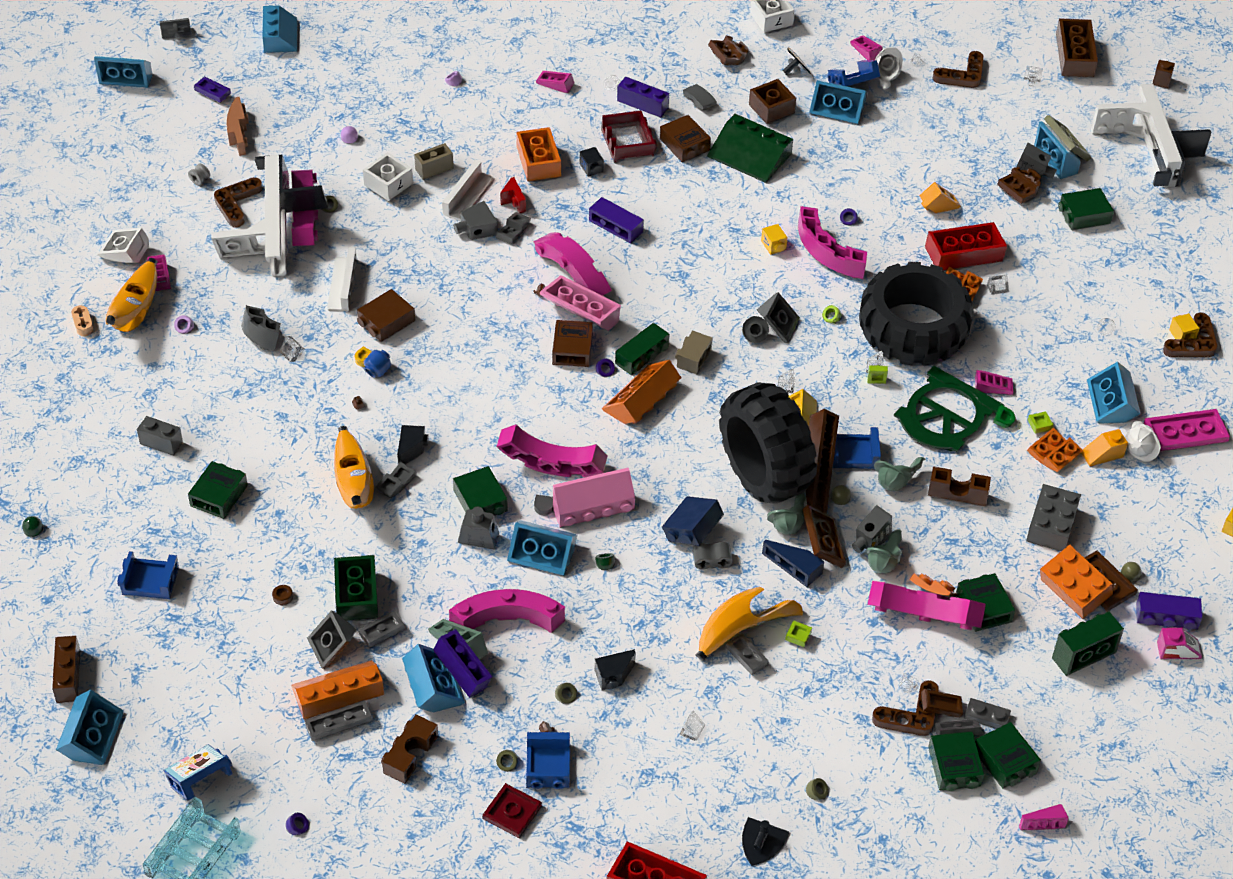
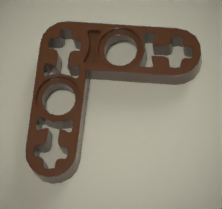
M972 51L969 53L967 71L936 68L933 71L932 79L939 84L976 88L980 85L984 56L979 51Z
M253 177L214 192L215 203L230 226L237 228L244 224L243 212L236 201L259 194L263 189L262 181L259 178ZM236 190H242L241 193H234ZM229 206L233 207V209L226 210L225 208Z
M1202 312L1196 313L1193 320L1199 327L1197 338L1168 339L1164 343L1163 353L1168 357L1214 356L1217 350V342L1210 317ZM1200 333H1207L1209 336L1204 337ZM1186 346H1191L1194 350H1188Z
M931 680L921 683L916 713L884 706L876 707L872 714L873 724L879 728L909 734L929 735L933 729L935 713L921 709V692L924 689L939 692L938 685ZM884 715V719H879V716ZM905 718L908 723L902 725L898 723L897 719ZM921 723H925L926 727H921Z

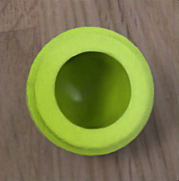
M829 305L823 310L822 317L828 323H836L841 319V311L836 306ZM835 312V316L832 319L827 318L829 313Z

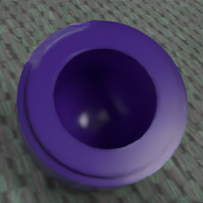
M847 208L841 212L840 220L844 225H854L858 220V215L855 210ZM852 215L854 218L851 222H846L844 217Z
M601 359L596 364V372L600 376L609 377L615 371V365L610 359ZM601 365L609 366L610 371L604 373L601 370Z
M294 813L286 820V830L292 835H301L309 828L308 819L302 813ZM295 820L302 822V829L296 827Z

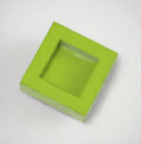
M869 365L867 383L886 384L888 366Z
M1046 411L1028 415L1027 420L1035 434L1050 431L1053 428V423Z
M793 620L785 640L805 647L812 633V627Z

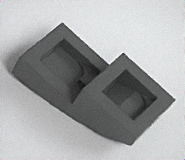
M698 84L683 89L684 96L692 99L695 107L704 110L717 104L715 98Z
M515 212L507 218L506 225L497 232L496 238L512 244L526 229L531 218Z
M400 462L391 474H385L375 489L392 498L417 475L416 471Z

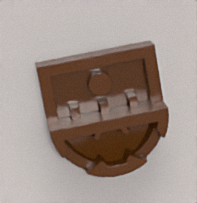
M727 35L723 41L710 40L708 44L712 52L720 59V62L727 66L742 64L749 51L743 42L737 43L733 41V37Z
M1020 167L1012 168L1011 174L999 179L997 185L1020 204H1023L1038 194L1041 177L1030 168L1026 171L1020 170Z

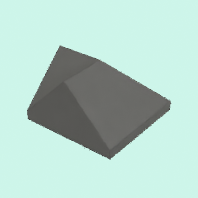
M777 292L756 310L783 342L787 343L800 317L782 295Z
M332 610L307 637L322 669H326L344 649L357 630Z

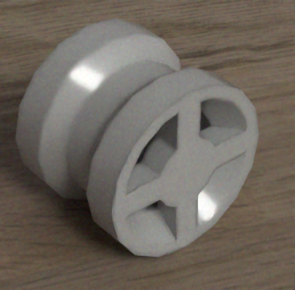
M199 163L195 166V169H191L188 172V176L195 185H201L203 180H207L210 177V171L205 165Z

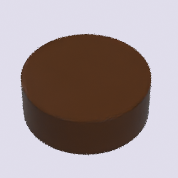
M287 585L275 587L272 591L273 601L278 605L289 604L293 599L292 589Z

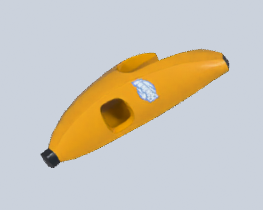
M149 258L119 290L108 308L106 314L107 325L110 324L119 331L129 332L141 324L152 303L157 286L156 265L158 262L156 259Z
M341 426L338 428L339 434L334 451L336 484L344 502L350 508H362L370 504L373 499L374 482L366 455L357 439L348 431L347 426Z
M755 587L742 591L726 600L711 614L703 627L699 641V651L695 656L704 661L706 657L742 630L778 618L802 616V606L795 600H785L753 615L750 609L751 600L764 591V588Z

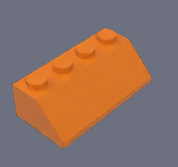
M670 360L647 365L603 406L602 410L624 424L632 422L635 424L643 418L642 415L654 408L656 402L666 396L665 393L677 386L681 376Z
M372 660L291 685L303 720L384 695L382 677L377 664Z

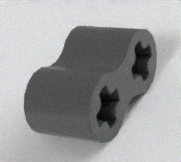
M727 542L715 544L701 543L699 546H693L694 563L697 569L704 570L710 567L727 568L732 565L730 544Z

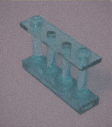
M194 797L142 864L145 875L153 879L157 873L162 872L174 879H204L231 842L239 837L241 829L238 818L234 817L230 824L227 825L205 814L202 800ZM201 821L223 833L214 842L191 830L196 822ZM189 838L210 850L201 859L178 847L182 840ZM176 855L197 867L188 876L165 864L170 856Z

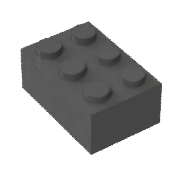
M1043 484L1026 542L1058 551L1065 549L1081 494Z

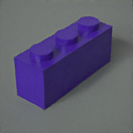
M626 76L617 86L618 102L660 118L669 109L670 93Z
M603 197L589 208L590 222L630 244L643 233L644 219Z
M1140 592L1136 602L1137 623L1198 630L1202 620L1201 598Z
M454 629L438 639L433 651L467 696L471 698L485 690L492 676L460 633Z

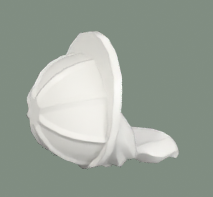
M895 47L884 48L875 59L878 62L880 77L878 78L883 90L891 86L890 81L898 77L902 68V54Z
M1140 420L1133 422L1131 429H1129L1125 436L1128 442L1126 449L1139 460L1144 462L1152 461L1160 454L1161 446L1159 439L1150 426L1144 425Z

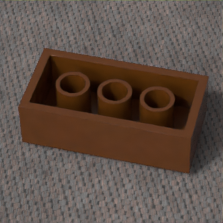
M1059 18L1056 39L1061 76L1095 77L1098 59L1092 20Z

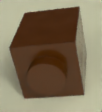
M1159 60L1152 84L1169 88L1175 63Z

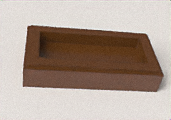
M924 689L921 692L923 711L957 718L963 716L961 696Z

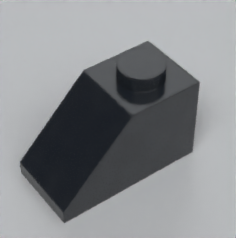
M402 425L397 452L398 464L401 462L406 465L424 453V447L428 446L429 434H425V426Z
M635 649L595 658L594 671L601 690L622 686L635 666Z

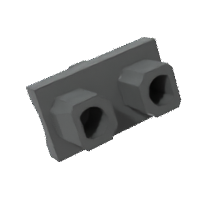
M189 18L159 21L162 39L192 35Z

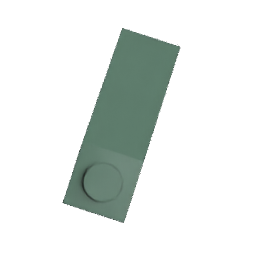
M442 619L428 629L429 633L436 639L456 629L479 660L488 654L482 632L446 619Z

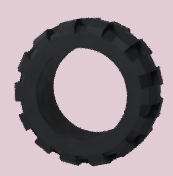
M908 262L905 266H900L899 263L889 266L884 270V273L880 271L863 291L859 312L860 327L871 347H878L879 354L889 360L893 357L900 360V364L910 366L913 363H922L923 366L933 365L940 358L945 361L953 356L969 337L974 310L967 288L962 287L961 280L953 273L946 274L942 267L933 264L929 267L921 265V262ZM905 304L921 305L932 309L942 319L930 323H915L898 317L890 309Z
M757 382L731 393L721 405L719 429L722 433L725 453L728 455L735 475L741 480L742 486L747 492H751L755 499L765 503H780L802 494L814 481L813 478L816 476L817 464L815 457L817 455L815 444L811 439V431L807 421L801 415V410L796 402L789 398L788 392L782 387H777L772 383Z

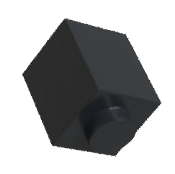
M596 147L580 151L579 164L588 177L603 173L604 159Z

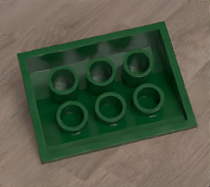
M734 113L725 123L707 157L767 183L792 155L793 139Z

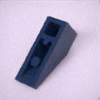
M770 540L763 541L762 554L805 587H808L823 574L824 561L814 556L811 551Z

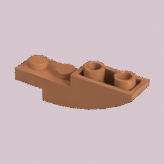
M236 97L227 114V133L229 146L237 145L239 156L246 155L245 148L248 147L247 138L243 136H245V131H247L246 124H249L248 115L244 114L246 113L245 104L241 103L240 97Z

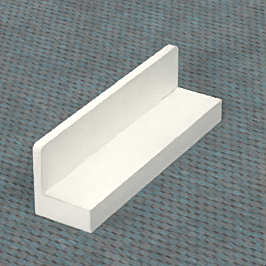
M474 160L443 200L442 211L444 216L461 221V211L473 206L493 181V176L482 173L481 161Z
M348 247L347 258H335L327 305L328 311H349L357 263L356 247Z

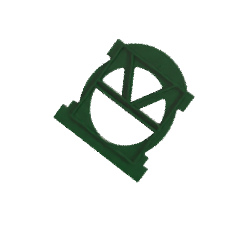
M933 366L927 372V375L930 376L927 379L929 384L915 391L909 399L907 407L901 406L894 413V417L899 419L905 432L915 441L928 447L958 452L965 444L963 439L971 436L978 430L984 416H990L993 412L997 413L998 408L1001 405L1004 406V404L942 369ZM937 389H951L973 402L976 411L973 422H970L924 395ZM920 403L932 411L917 415L916 405ZM943 416L942 434L928 430L920 422ZM951 421L964 428V430L950 434Z

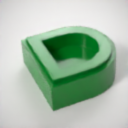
M1001 405L998 408L993 423L1003 428H1008L1015 422L1016 417L1011 409Z

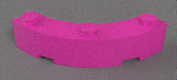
M313 169L292 170V188L314 186V184H317V173H313ZM318 210L293 212L291 228L292 246L314 245L315 241H318V231L315 230V220H319Z
M800 206L798 233L807 251L826 267L852 278L863 279L867 251L858 250L847 245L845 248L836 243V239L821 228L818 208Z
M550 232L533 241L535 250L541 257L557 262L570 274L576 283L602 296L612 291L602 271L598 272L592 264L595 261L570 237L564 238L561 233Z
M517 424L501 429L496 446L511 459H518L524 462V466L530 469L563 477H571L572 474H580L582 477L602 474L608 457L597 444L585 447L554 445L531 436Z
M872 581L867 604L875 606L876 611L887 613L888 609L919 616L920 621L931 623V619L960 624V628L972 630L973 627L981 628L986 606L985 603L973 600L945 597L939 594L911 590L906 587L879 581Z
M500 589L483 592L471 596L449 609V621L471 629L484 625L486 621L493 619L501 621L521 618L530 620V623L552 633L565 622V606L548 596L520 589Z

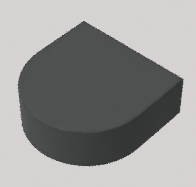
M536 494L534 501L536 513L540 515L550 514L553 511V497Z

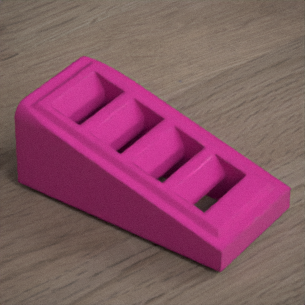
M864 35L850 41V44L866 60H875L877 55L883 50L881 45Z
M542 71L536 83L560 92L569 93L574 85V80L571 73Z
M163 254L148 257L147 259L154 258L158 262L156 265L157 282L166 281L157 283L155 291L171 289L166 256Z
M976 370L975 388L983 393L1013 395V379Z
M1058 804L1022 815L1019 829L1066 828L1069 818L1063 805Z

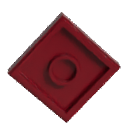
M505 783L482 814V819L520 838L541 809L542 802Z

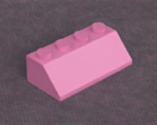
M562 275L540 291V295L548 301L587 321L593 322L607 331L619 322L620 304Z
M629 468L553 485V511L559 527L571 526L635 510V494Z

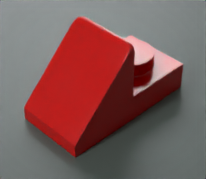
M511 177L500 192V204L512 203L513 207H516L521 214L526 212V199L515 177Z

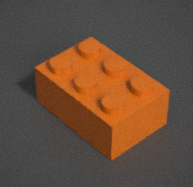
M550 127L516 132L517 150L527 182L561 177V159Z
M1068 545L1040 568L1041 581L1082 619L1113 595L1112 583L1071 545Z

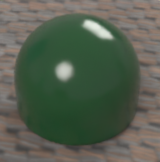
M29 516L24 519L22 529L25 535L34 537L43 531V524L38 517Z
M612 553L597 555L595 557L596 566L601 570L612 569L615 565V555Z

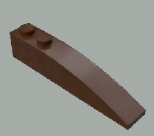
M824 408L812 414L809 420L812 442L815 444L817 455L815 457L817 472L813 478L814 481L805 491L807 505L827 514L839 415Z

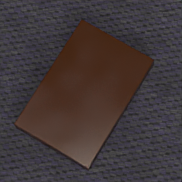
M805 506L803 513L814 556L843 568L846 565V560L835 518L811 506Z
M1098 550L1085 557L1089 563L1112 583L1113 595L1101 604L1107 612L1137 594L1138 589Z

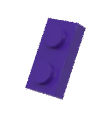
M205 76L194 85L195 91L219 103L231 94L230 88Z

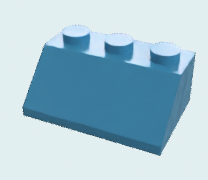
M279 5L263 6L262 39L264 53L297 52V17Z
M94 57L99 84L149 87L153 76L151 62L140 59Z
M817 80L809 113L858 124L864 109L867 92Z
M1040 121L1034 146L1051 156L1048 165L1057 169L1055 174L1059 179L1078 174L1081 164L1079 157L1068 149L1050 126Z
M1118 361L1087 379L1096 422L1126 423L1141 414L1131 373Z
M520 520L515 522L507 561L564 576L573 556L578 534Z
M417 644L402 658L418 708L434 713L461 706L465 703L458 682L433 651V648Z
M93 690L77 696L56 751L73 761L98 765L105 764L124 710Z

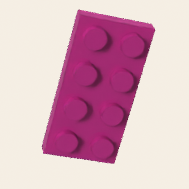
M1217 409L1151 417L1144 420V425L1150 426L1157 435L1161 446L1160 451L1228 442L1230 438Z

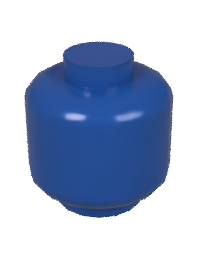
M373 350L364 360V370L371 377H382L391 367L390 355L384 350Z

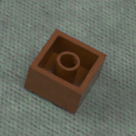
M779 79L750 89L749 106L766 124L794 114L796 97Z

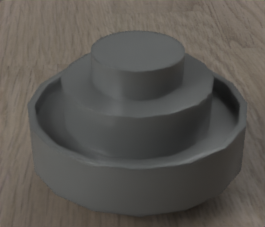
M752 316L743 323L742 332L745 339L749 342L759 343L768 336L769 325L762 317Z

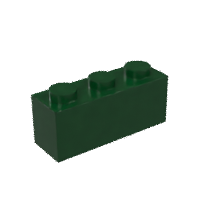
M653 322L615 351V364L628 374H634L636 371L641 370L649 361H653L662 351L668 349L670 334Z

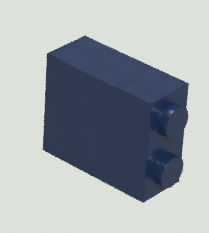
M687 496L663 524L662 529L669 542L699 546L724 516V513L717 499Z

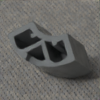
M246 305L241 324L244 334L252 342L259 345L261 349L275 351L281 323L270 319L265 314L264 309Z

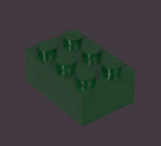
M375 555L334 558L336 613L346 621L378 618Z
M1110 611L1104 614H1097L1089 621H1082L1069 630L1061 631L1058 634L1052 659L1065 676H1068L1115 654L1124 628Z

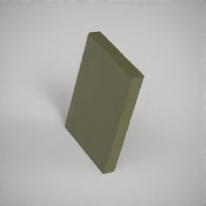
M1050 115L1044 118L1046 123L1071 152L1087 162L1092 158L1064 124Z

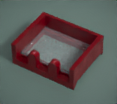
M641 110L602 115L601 131L614 163L619 159L648 155L654 157V149H657V143L652 137L651 128H648L647 118L643 116Z

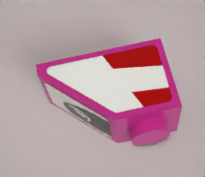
M1183 628L1161 629L1157 640L1160 659L1202 658L1199 641Z

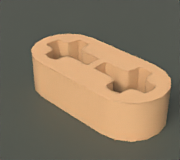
M83 305L74 307L71 313L77 333L80 336L90 335L93 332V325L87 307Z

